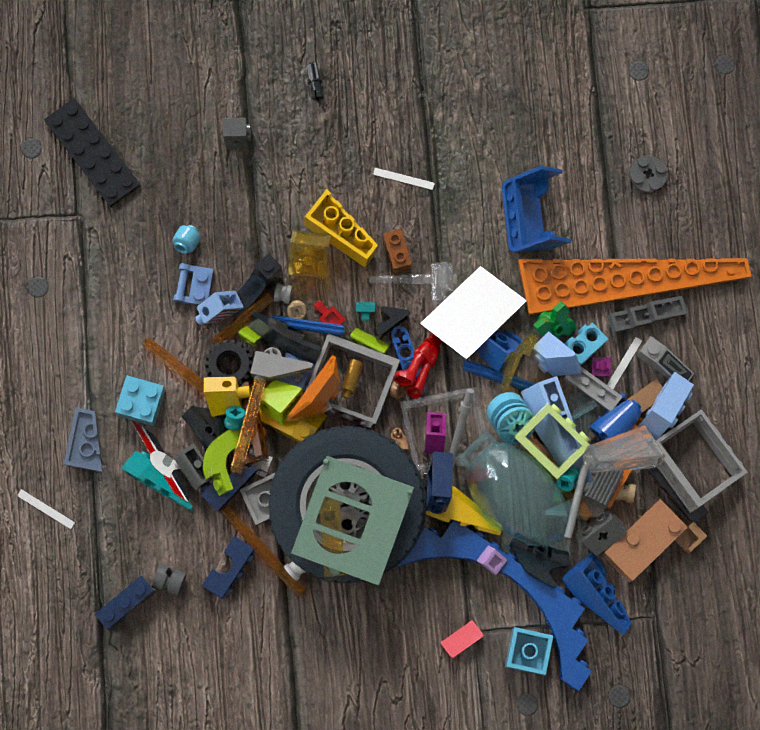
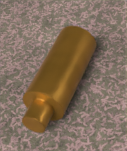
M350 359L341 387L344 390L342 397L349 399L351 393H355L364 363Z

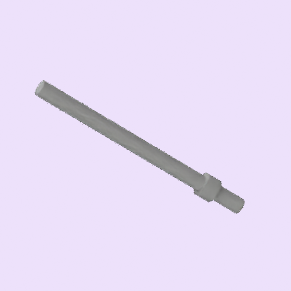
M472 389L466 390L464 401L461 402L459 408L460 415L449 453H453V466L466 419L472 409L471 402L474 394Z

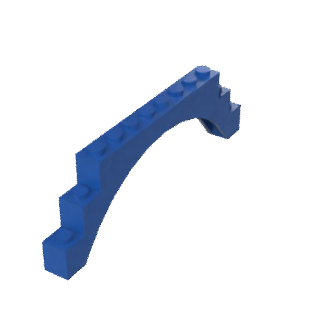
M453 520L442 538L438 536L440 533L431 527L427 529L425 527L414 548L396 567L420 560L452 558L478 563L477 559L487 546L495 548L507 559L499 573L511 579L528 594L542 612L552 632L558 652L560 680L575 691H579L592 672L588 669L589 665L581 659L579 661L575 660L588 641L583 631L578 628L572 629L585 610L582 607L583 603L574 597L572 599L565 595L566 591L557 586L556 589H553L527 574L521 564L516 562L517 558L509 552L507 554L500 551L501 547L493 541L491 543L484 540L485 536L477 530L473 532L468 529L469 525H466V527L461 526L458 521Z

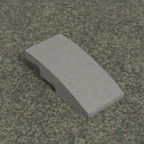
M275 473L240 489L255 525L270 520L269 492Z

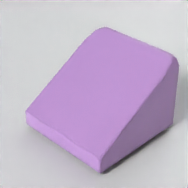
M487 546L477 559L478 563L494 575H497L507 561L502 554L491 546Z

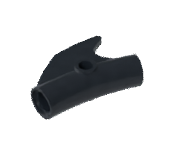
M192 405L181 416L195 433L205 452L217 437L230 430L224 424L226 415L222 414L212 417L208 408Z
M517 532L509 547L512 548L521 566L527 574L539 582L556 589L557 583L549 573L551 570L558 568L566 569L569 561V552L547 546Z

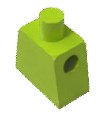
M273 380L267 388L259 384L255 388L254 394L259 397L261 411L283 425L288 414L303 396V391L300 387Z

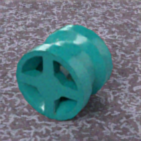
M238 406L227 408L224 422L226 428L234 431L242 429L244 426L245 410Z

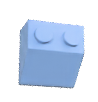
M550 332L532 347L535 353L534 358L539 363L538 367L544 373L548 372L552 376L575 375L582 372L576 353Z

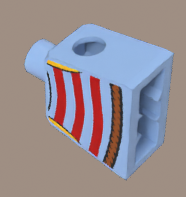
M236 291L215 292L197 306L199 314L196 316V321L200 325L219 323L244 307Z

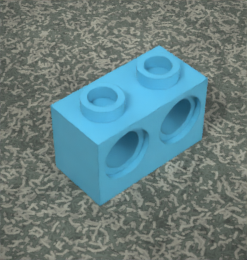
M593 322L589 326L585 324L578 331L579 335L575 339L571 337L565 343L572 351L574 346L582 349L581 354H576L580 366L608 340ZM593 334L596 340L593 342L589 341L586 335Z

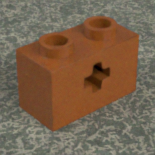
M402 229L383 233V242L392 273L397 274L411 270L412 262Z

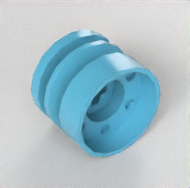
M506 392L495 397L488 405L486 412L487 419L498 436L508 444L520 443L515 438V435L534 417L520 395L513 392ZM535 427L526 435L527 438L534 432Z

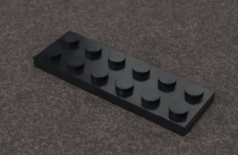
M75 98L44 119L110 208L141 186Z

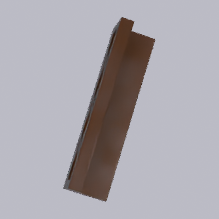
M245 382L241 386H250L251 397L244 398L245 404H241V407L246 410L248 423L244 422L246 426L245 428L243 426L242 432L246 443L248 442L249 445L244 446L242 449L245 464L249 465L267 460L269 456L258 400L254 394L255 386ZM249 428L252 438L251 441L247 440L245 435ZM252 447L254 449L255 454L254 458H250L249 452Z

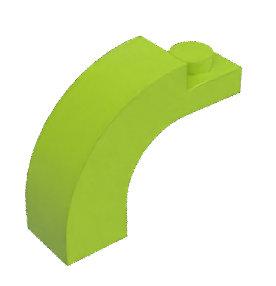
M242 429L226 431L217 437L205 452L203 460L205 480L213 478V486L219 496L233 490L226 469V458L230 452L237 451L247 445Z

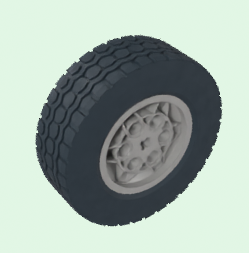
M353 426L333 427L306 437V439L295 445L281 461L270 487L269 518L275 538L279 545H281L282 550L302 570L319 579L336 583L365 581L343 572L334 576L329 572V567L291 553L324 465L323 460L326 459V456L414 487L383 574L392 570L408 556L416 545L423 530L426 517L425 488L420 472L413 460L398 444L382 434L365 428ZM351 482V487L348 490L355 494L359 491V485ZM341 483L329 489L338 495L351 499L349 495L343 493L344 489H342ZM324 498L316 523L361 539L368 519L360 518L356 526H353L351 530H346L343 527V522L346 519H350L353 522L356 518L355 512L353 510L342 512L341 508L345 503L334 499L327 501ZM369 498L367 500H362L361 503L371 506V504H369ZM328 510L335 512V519L333 521H328L325 517ZM314 530L317 542L328 552L344 554L357 547L354 543Z

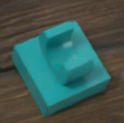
M356 302V312H362V321H369V312H375V302Z

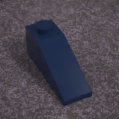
M255 465L230 474L229 478L233 490L221 496L214 489L213 482H208L201 491L203 493L201 496L219 513L236 496L240 489L256 475L259 469Z

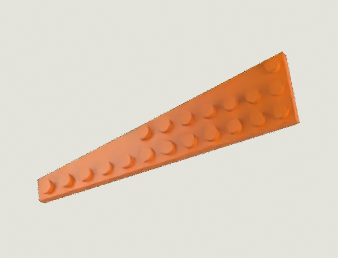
M709 258L702 260L518 259L525 300H527L528 316L541 314L544 311L552 312L553 307L559 302L564 303L570 309L752 277L748 258Z

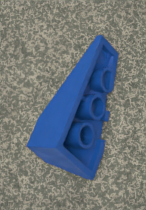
M497 329L476 351L492 369L499 372L507 368L514 361L527 343L509 330L503 332Z

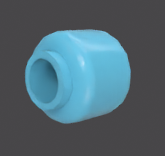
M183 225L179 227L172 241L174 248L178 252L186 254L195 250L201 238L196 227Z

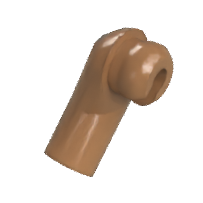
M394 428L391 433V439L395 443L397 442L409 454L410 450L406 436L402 434L403 432L400 428Z

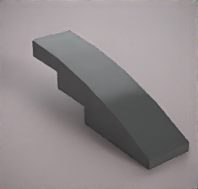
M678 296L649 302L646 305L632 307L625 311L610 313L607 315L613 334L688 314L683 297Z

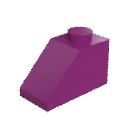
M427 412L424 453L444 452L446 413Z

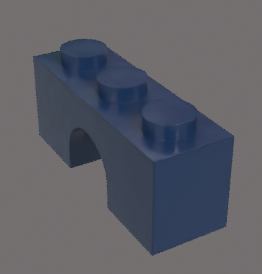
M234 536L224 550V554L233 561L231 570L222 574L212 569L202 587L222 600L224 597L228 598L234 589L232 587L235 580L239 581L245 572L242 569L246 563L250 564L254 559L255 554L253 552L255 549Z
M140 576L95 613V615L106 629L111 631L125 619V616L138 605H142L156 592L146 579Z

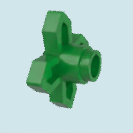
M562 302L553 307L552 312H542L538 317V321L533 325L536 333L544 337L550 332L558 340L560 335H570L577 329L575 322L571 318H567L569 310Z

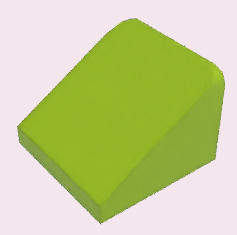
M245 326L239 331V337L253 347H256L262 338L250 329L249 326Z

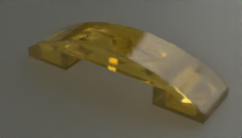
M532 333L526 337L509 358L502 379V394L506 392L515 393L514 387L510 386V382L522 354L531 355L537 341L536 334Z
M325 497L320 509L321 525L342 533L340 501ZM321 532L322 548L334 554H343L342 539ZM324 566V576H334L329 572V567ZM341 572L337 576L345 575V573Z

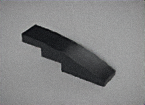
M254 311L252 312L249 323L250 329L279 349L297 358L316 364L321 346L305 341L304 334L289 330L288 323Z
M650 457L641 463L643 468L654 478V482L667 494V498L691 523L694 522L696 524L708 514L704 505L690 513Z

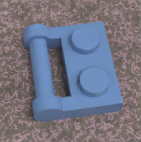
M181 263L179 265L180 276L177 293L174 295L173 301L198 306L210 295L214 270ZM189 272L193 273L189 297L184 296Z

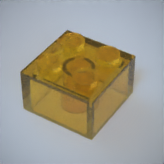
M293 230L290 242L288 274L326 279L331 235Z

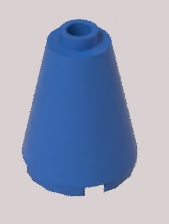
M634 399L632 401L626 400L593 422L589 429L600 441L605 442L608 448L618 453L642 413L640 410L641 405Z

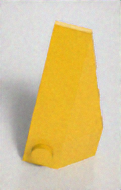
M259 406L263 424L297 443L317 433L327 417L326 414H319L314 419L286 421L281 425L261 411Z
M452 486V498L446 512L435 514L431 511H426L427 515L445 522H449L450 519L456 520L461 526L466 527V525L471 524L477 530L499 536L503 528L501 523L454 486Z

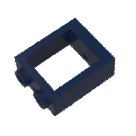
M433 452L427 470L426 511L441 514L446 512L452 498L453 453Z

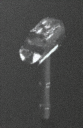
M441 262L432 263V274L369 276V283L432 284V304H441L446 296L453 293V283H457V274H453V263Z

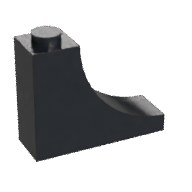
M269 253L255 265L251 276L237 292L244 307L237 311L241 316L283 279L282 266Z

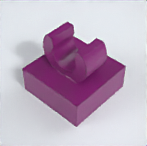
M592 357L591 374L595 377L610 378L611 357Z

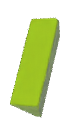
M356 328L350 335V341L374 351L386 354L389 348V344L359 328Z

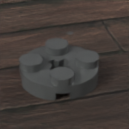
M641 156L631 166L629 178L637 191L650 194L664 186L667 180V167L665 163L656 157ZM650 171L653 177L647 179L643 172Z

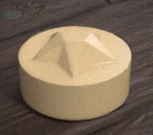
M292 301L287 307L290 318L303 319L306 316V306L301 301Z

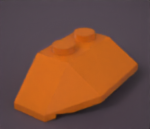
M331 356L285 419L286 421L314 419L318 414H324L329 407L326 404L328 400H334L340 392L337 389L340 385L335 356Z

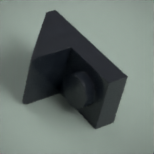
M381 306V312L388 320L384 319L376 325L375 334L379 339L383 338L409 318L410 311L408 309Z

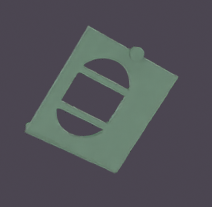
M326 456L291 553L329 567V572L334 576L343 572L379 585L414 487ZM342 482L356 483L367 491L371 498L372 506L330 492L329 489ZM325 497L370 513L361 539L316 523ZM314 530L354 543L357 547L344 554L328 552L317 542Z

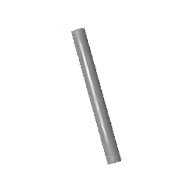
M582 460L564 537L572 539L590 465L589 461Z

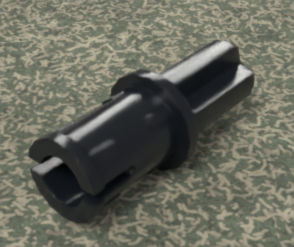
M316 62L309 63L307 65L308 84L311 87L312 100H319V97L323 99L322 79L319 75L318 64Z

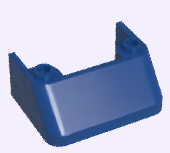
M539 166L507 179L503 183L502 196L508 247L512 252L522 253L551 250L571 243L569 238L556 237L551 231L544 232L540 197L546 195L549 191V178L562 174V169Z

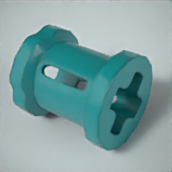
M570 466L557 479L558 487L563 491H571L574 487V482L578 481L580 471L576 467Z

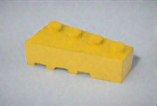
M326 189L305 216L304 226L363 267H366L375 256L378 245L362 227L360 228L355 219L342 208L339 201H336L330 191Z

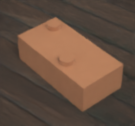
M659 499L626 530L627 534L612 544L602 556L630 583L688 527Z

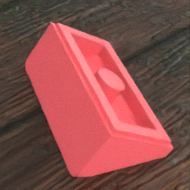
M472 620L440 642V644L452 659L484 635Z

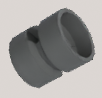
M160 564L154 576L152 588L160 591L166 589L168 594L178 597L184 586L187 573L178 569L172 571L170 566Z

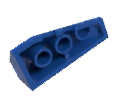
M591 552L569 569L562 580L576 598L620 634L624 635L632 622L622 602L617 601L614 595V590L616 589L613 584H609L605 576L607 571L604 565Z

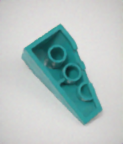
M135 451L124 463L121 469L125 474L193 512V506L176 495L163 474L152 465L149 454L144 451L141 454Z

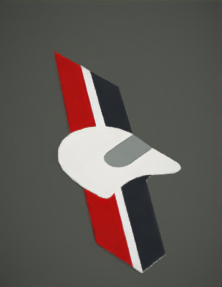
M131 420L150 452L152 465L163 474L172 491L188 502L190 494L176 472L177 469H180L176 461L164 452L154 434Z

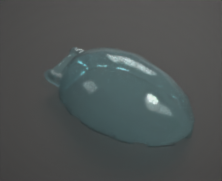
M484 429L482 435L463 453L456 455L467 468L466 481L473 500L485 517L505 534L527 545L543 547L551 546L563 540L569 518L567 502L552 475L526 450L506 442H497ZM488 440L491 444L469 463L466 459Z

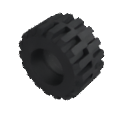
M223 340V343L219 344L217 342L214 348L211 347L209 349L210 352L206 354L205 361L208 377H235L239 387L242 383L251 380L253 358L249 349L246 346L244 347L243 343H236L235 340H231V342ZM234 356L240 360L241 367L235 374L225 375L219 371V362L224 357Z

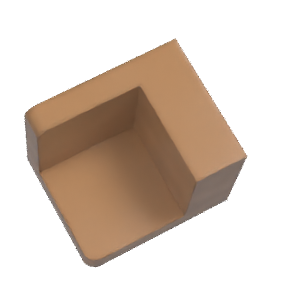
M694 522L689 524L688 528L674 540L687 554L707 537Z

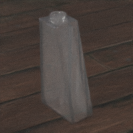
M645 425L589 445L582 456L585 465L589 467L591 472L658 468L666 457Z

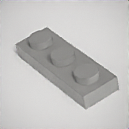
M581 367L582 372L580 374L565 376L564 380L608 412L613 410L622 398L620 394L583 367Z

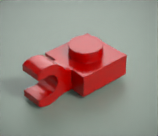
M320 300L314 304V308L322 315L319 318L320 322L342 325L346 321L333 306L328 310Z

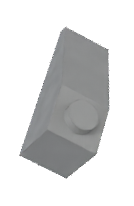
M256 351L251 369V377L255 381L265 383L266 380L273 381L311 372L313 370V363Z

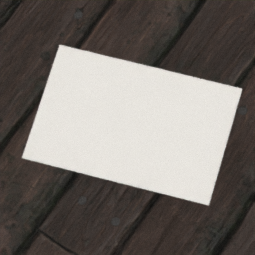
M480 266L420 324L467 359L527 300Z

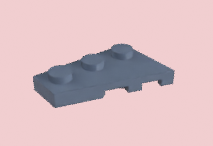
M75 408L64 465L102 472L95 411Z

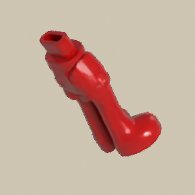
M433 333L428 338H425L423 343L416 348L409 368L406 371H397L393 377L396 384L407 386L405 390L407 395L415 399L422 398L429 371L435 366L441 350L442 340ZM420 365H421L422 368H421V370H420V372H419L417 378L415 379L416 374H417V372H418V370H419V367H420Z

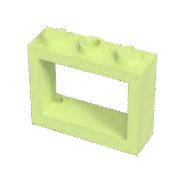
M547 403L515 435V438L558 479L591 445L588 443L589 437L582 431L578 433L574 429L576 425L569 418L565 420L560 415L562 411L555 404L551 406ZM548 413L581 444L559 468L526 437Z

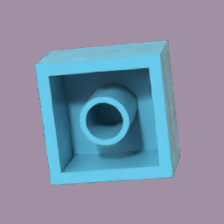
M126 375L115 413L119 417L155 426L166 389L163 385Z
M516 627L512 628L505 668L541 676L546 675L553 635Z

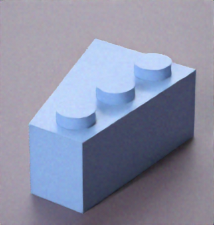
M674 372L664 384L651 409L645 414L647 416L638 425L637 430L646 436L648 432L652 433L650 439L656 441L668 427L672 429L678 420L676 415H680L685 408L683 403L687 402L693 394L690 391L694 384Z

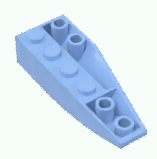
M557 376L541 381L521 391L524 402L534 416L549 403L551 406L555 404L562 411L560 415L565 420L569 418L573 422ZM550 413L535 427V431L559 467L581 446ZM582 454L571 466L576 467L580 471L582 460L587 461L585 454ZM590 468L588 469L585 486L587 482L592 483L593 481ZM574 482V490L576 489L577 482Z

